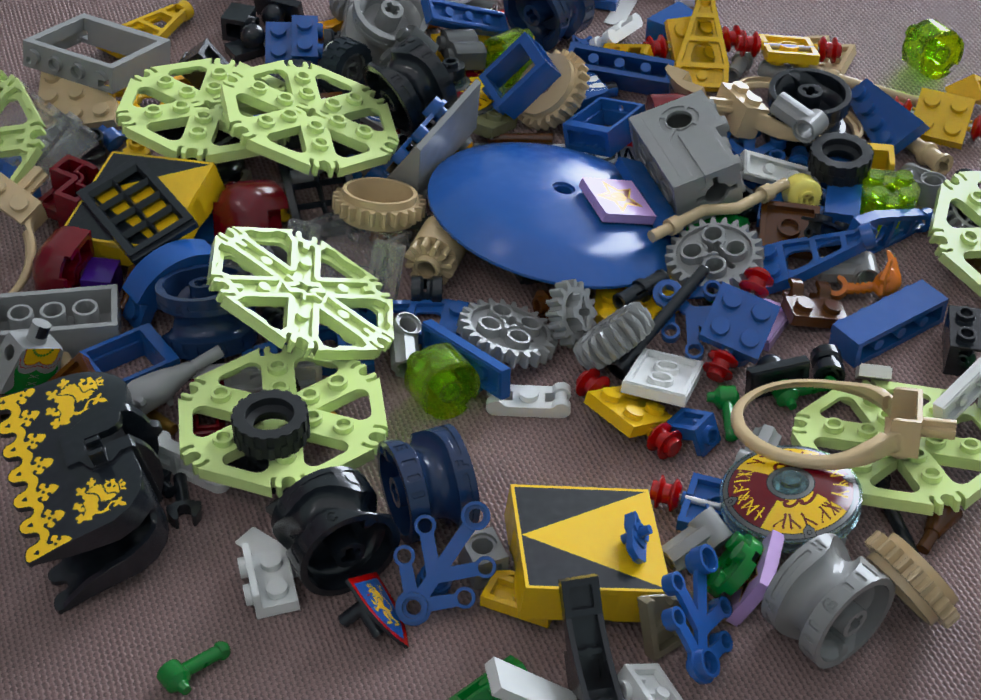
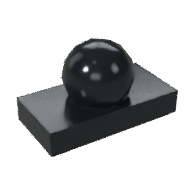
M254 0L256 13L261 15V20L265 26L266 22H292V15H304L302 2L298 0Z
M255 23L247 24L240 32V39L224 43L225 52L236 64L239 61L245 62L265 56L264 29Z
M766 354L758 360L756 366L746 368L745 394L757 387L782 379H809L810 360L806 355L783 360L775 354ZM771 391L764 393L755 399L772 396Z

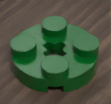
M739 531L733 533L725 544L726 550L718 558L717 571L707 574V593L714 598L721 597L723 592L731 596L745 583L754 571L757 564L752 561L755 552L762 555L763 544L751 534L743 535Z

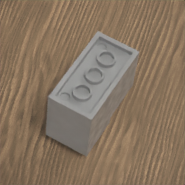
M702 90L628 117L635 160L641 161L677 216L699 205L732 203L743 199V192L746 191L740 171H743V163L738 154L734 155L732 153V147L727 138V132L730 131L728 121L724 115H719L714 100L712 98L708 99ZM704 216L700 219L706 220L714 216ZM699 219L696 220V221H694V222H692L691 224H696V223H698V222H699Z

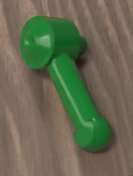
M826 376L824 378L825 380L837 381L833 376ZM795 387L771 391V394L779 407H787L789 410H794L797 407L796 402L800 396L824 391L830 392L832 389Z
M719 385L714 391L706 393V402L714 403L719 410H722L724 439L728 442H735L738 438L734 434L730 419L732 409L739 400V393L735 385Z
M218 641L213 647L183 663L177 659L169 660L159 668L156 678L170 694L179 692L182 695H188L192 689L189 684L191 675L218 660L228 658L231 653L230 646L224 641Z

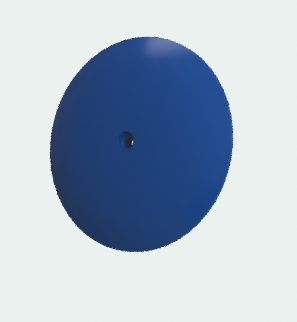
M527 142L490 143L467 148L451 155L436 167L429 179L427 189L428 202L434 217L441 227L455 241L476 256L514 274L554 285L556 282H562L563 280L576 279L577 282H584V289H616L632 286V281L638 278L644 279L655 273L658 269H663L667 272L665 254H667L666 246L671 245V238L663 237L655 242H651L648 239L647 233L654 229L652 225L602 222L580 189L579 184L582 177L624 180L614 163L599 157L547 144Z

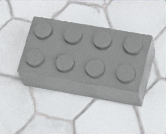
M118 285L1 293L0 345L6 334L10 331H29L32 319L41 318L51 323L52 326L49 333L62 346L63 352L70 353L71 358H74L79 351L122 334V311Z

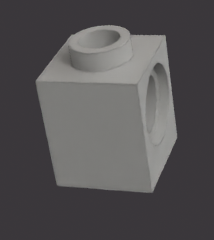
M493 526L474 531L459 553L461 564L476 562L482 556H489L495 560L496 570H508L509 556ZM483 560L479 563V571L481 573L489 574L492 571L493 566L490 561ZM479 576L469 578L474 590L484 588L490 579Z

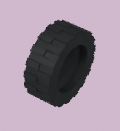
M845 132L825 133L822 136H817L811 143L807 163L808 171L819 182L826 183L829 186L854 187V185H860L868 179L874 151H872V146L866 140L859 138V136ZM830 157L846 158L851 162L835 161L830 159Z
M279 389L260 390V392L251 393L246 398L239 400L237 406H234L232 409L231 424L234 443L237 445V449L240 452H244V455L248 457H255L258 460L283 459L290 454L297 453L301 447L307 444V439L310 438L307 404L301 400L300 396L294 395L290 391H280ZM268 419H281L288 422L286 425L272 430H262L253 427L255 424Z

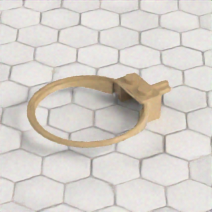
M753 76L734 81L733 83L721 82L716 97H707L714 100L719 115L726 117L730 132L736 138L754 139L758 131L777 139L800 142L795 138L792 128L769 116L770 111L762 103V99L751 92V90L757 88H769L771 77ZM849 111L843 120L850 126L852 135L862 138L864 128L858 118Z
M36 165L17 184L0 172V210L20 225H24L26 229L22 233L25 243L24 265L17 282L8 293L20 292L32 275L33 260L37 253V242L34 233L48 219L42 202L32 195L49 178L48 174L40 166Z
M789 379L757 387L746 393L736 402L730 419L734 434L745 446L755 453L789 466L816 470L855 468L874 463L886 456H892L896 459H918L921 437L955 440L957 420L923 417V389L896 387L892 395L885 389L872 384L825 379ZM814 387L842 391L861 397L881 408L889 417L885 416L884 433L880 432L851 449L835 454L810 455L788 451L760 439L747 427L743 413L751 401L764 393L785 388Z

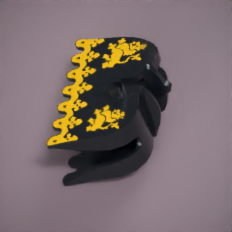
M88 371L59 377L29 389L0 397V415L10 414L7 419L0 422V437L5 439L16 437L13 442L4 447L2 456L10 463L21 461L19 466L9 472L7 480L13 487L27 486L23 492L16 495L13 499V506L21 513L33 511L30 517L20 523L18 531L23 538L39 537V540L25 551V562L27 566L32 568L38 564L62 559L59 564L48 572V579L53 585H68L66 590L59 593L54 599V607L57 613L63 614L91 597L141 573L158 559L168 542L169 535L168 520L160 504L163 500L164 473L158 456V436L162 433L163 429L159 420H150L141 410L133 406L131 393L126 383L120 377L113 374Z

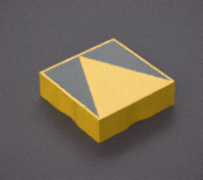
M112 151L93 182L134 157H140L198 223V228L180 238L194 239L198 229L213 210V202L218 201L221 192L225 189L215 163ZM138 173L121 183L120 186L125 191L143 180V178ZM148 187L131 197V199L137 204L155 193V191ZM113 188L96 198L95 201L101 205L119 193ZM80 200L64 226H75L91 230L95 253L93 257L118 259L121 261V265H133ZM160 200L142 212L148 218L167 205L163 200ZM125 201L106 212V214L112 219L129 209L130 206ZM173 213L154 226L159 231H162L178 221L179 218ZM135 215L117 227L123 233L142 220L138 215ZM148 228L129 241L135 247L154 234Z
M510 484L504 517L509 551L515 563L514 587L519 619L563 620L558 579L594 573L598 575L604 620L614 622H640L637 598L641 595L665 594L661 585V579L668 572L648 489ZM633 511L637 512L644 526L650 525L653 533L649 535V542H647L646 562L642 564L632 561L627 552L626 544L622 543L620 537L626 533L624 529V515Z

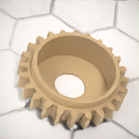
M555 49L552 54L546 52L561 73V76L552 84L547 92L541 94L518 116V119L530 129L533 128L536 131L540 129L547 131L549 127L555 129L557 125L563 124L570 117L574 116L578 108L580 109L583 100L586 99V90L590 87L587 84V81L590 80V76L587 74L589 68L585 66V62L573 51L568 52L566 49H563L560 52L558 49ZM534 63L528 66V68L522 73L521 78L524 77L535 66Z
M365 177L350 180L343 184L342 188L337 187L332 195V210H334V214H339V218H342L343 221L353 227L375 232H396L408 229L415 225L416 221L421 222L422 218H425L426 199H423V195L418 194L415 188L404 182L388 178Z
M876 530L864 541L866 547L871 552L866 559L895 584V594L925 623L932 626L938 622L948 629L960 618V614L954 607L959 602L956 594L934 568L904 539L894 532L887 537L883 532L881 533L879 530Z

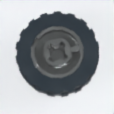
M341 36L334 39L327 46L318 65L365 85L362 69L373 60L371 50L367 48L366 44ZM318 79L320 87L328 93L342 91V94L351 92L335 87L325 80Z

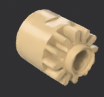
M433 215L425 220L405 253L404 257L408 260L404 266L412 268L411 277L412 275H421L423 278L430 279L432 276H443V285H445L449 278H452L467 249L455 241L441 227Z

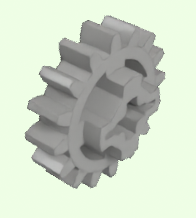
M576 279L563 280L562 282L555 283V289L549 290L552 299L546 300L550 310L545 313V316L551 321L548 329H554L553 339H560V346L573 348L575 343L585 333L597 325L593 320L598 315L595 307H592L595 299L589 298L591 290L589 288L584 289L583 281L577 282Z

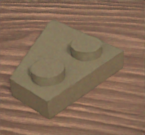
M689 592L693 600V592ZM666 594L641 595L637 598L645 655L653 661H657L682 645L676 630L670 632L663 626L661 620L662 611L674 606H679L681 609L682 607L676 596L670 597ZM686 617V624L694 637V631Z

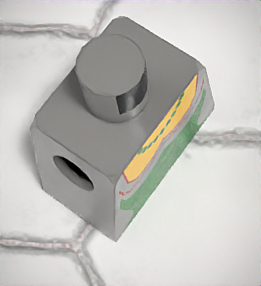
M41 318L32 319L29 331H10L6 334L0 345V394H13L43 384L60 370L63 349L49 333L52 326L51 323Z

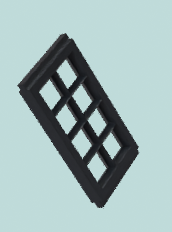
M291 136L290 141H286V145L283 147L290 150L302 149L299 136ZM332 140L335 152L339 156L347 157L344 145ZM276 162L284 194L287 197L294 234L300 231L303 239L311 240L313 236L319 239L366 231L347 224L343 219L331 220L327 207L332 206V199L325 200L322 186L345 184L353 180L352 174L320 180L318 174L313 176L314 181L293 184L290 171L295 169ZM317 189L320 201L298 204L296 190ZM322 208L325 222L303 224L300 211Z
M138 156L76 192L81 202L135 266L155 249L176 241L199 227L194 217ZM139 173L143 180L124 191L120 184ZM148 187L155 191V193L137 204L131 199V197ZM113 188L119 193L101 205L95 201L96 198ZM163 200L167 206L147 218L142 212L158 201ZM125 201L130 206L129 209L112 219L106 214V212ZM173 213L179 218L178 221L162 231H159L154 226ZM138 215L142 221L122 233L117 227ZM149 228L154 235L134 247L129 240Z

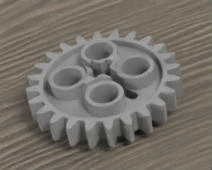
M712 217L710 223L707 224L704 220L699 219V226L689 224L688 231L683 230L678 233L679 237H671V245L666 246L665 263L667 273L671 275L672 280L679 282L681 286L701 265L708 266L710 273L699 286H704L709 280H716L720 284L725 282L739 288L740 281L747 280L744 276L746 269L753 267L764 268L763 260L765 256L762 239L757 238L756 230L749 231L748 224L739 227V220L737 219L731 224H728L727 217H724L721 223H717L715 217ZM709 288L707 292L715 294L718 290L716 288Z
M489 298L487 303L481 299H478L477 304L469 302L468 307L464 306L462 312H460L456 325L458 326L456 333L461 334V338L498 361L508 363L513 369L516 364H519L523 369H527L528 364L535 368H538L539 363L546 365L548 359L552 360L559 341L553 339L554 329H548L547 318H538L539 312L530 313L528 312V306L519 308L514 301L511 305L506 304L504 299H501L499 303H496L492 298Z

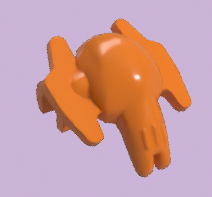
M886 250L888 262L884 270L876 275L873 282H856L854 284V282H847L845 277L838 275L837 281L842 285V288L839 291L831 289V299L840 300L847 294H866L867 292H874L881 299L897 292L902 284L897 259L890 250Z

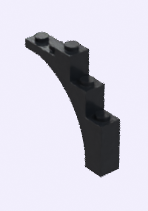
M594 573L558 579L567 650L564 651L568 689L579 700H624L606 632L598 575Z

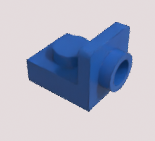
M682 407L667 421L671 425V432L678 430L682 433L683 440L693 441L697 456L705 457L721 441L714 412Z

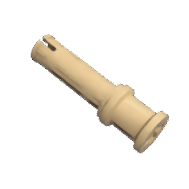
M918 137L906 147L915 154L916 160L920 165H927L931 168V171L946 175L953 166V157L948 153L939 151L938 146L933 142H925Z

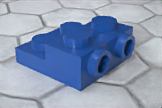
M292 15V22H266L265 64L284 59H303L313 62V64L318 66V59H321L323 54V43H318V39H323V23H318V16Z

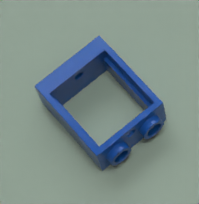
M524 32L478 77L484 85L482 88L483 92L491 100H494L492 103L494 109L502 115L506 113L515 120L561 76V73L542 46ZM531 59L535 66L503 96L499 88Z
M598 97L562 124L565 147L611 158L632 142L628 117L646 111L645 104Z
M150 323L79 351L89 358L95 372L109 371L145 355L153 366L123 378L122 380L126 385L132 380L148 373L180 364L178 355Z

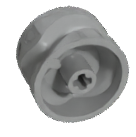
M353 0V4L349 7L342 24L340 37H349L366 44L367 48L371 50L372 62L379 66L381 55L388 48L394 46L396 42L395 36L402 27L414 25L425 33L429 25L425 22L421 0Z
M825 533L806 542L783 563L766 589L761 604L762 617L781 634L799 640V649L819 668H831L856 653L875 633L892 605L895 595V584L863 556H859L852 561L843 541L833 533Z

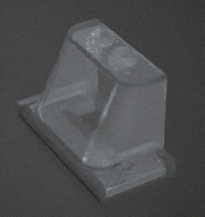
M328 212L309 221L296 218L288 220L287 229H293V236H295L297 231H300L302 238L307 241H311L313 236L318 240L317 245H319L321 240L376 277L378 279L377 282L383 284L380 292L389 293V299H398L404 256L411 243V231L375 232L363 230L347 224L342 218H339V214H334L333 212ZM321 263L320 278H346L329 265Z

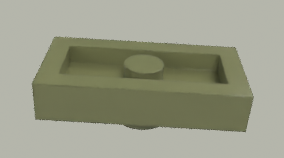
M495 109L487 111L485 114L477 117V126L473 133L489 139L495 138L502 133L516 128L518 117L513 120L506 113L502 115Z

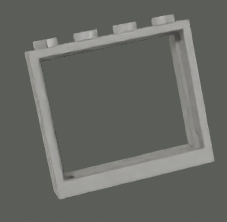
M83 13L24 39L23 66L114 94L126 88L130 79H134V75L137 74L144 77L145 69L150 70V67L170 64L171 40ZM83 42L125 55L126 57L110 64L65 49ZM109 80V86L104 85V82Z

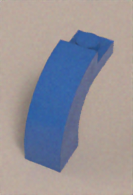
M204 239L172 241L152 251L135 266L122 287L129 295L122 316L133 328L146 323L151 324L157 310L156 282L172 271L194 265L209 264L211 245Z

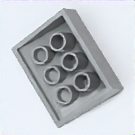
M477 78L447 109L444 115L434 123L429 132L411 149L404 160L395 167L387 177L388 179L409 184L418 191V194L423 195V198L427 194L425 187L428 185L429 179L436 167L446 158L455 154L457 150L462 151L466 149L473 141L469 136L477 126L481 82Z

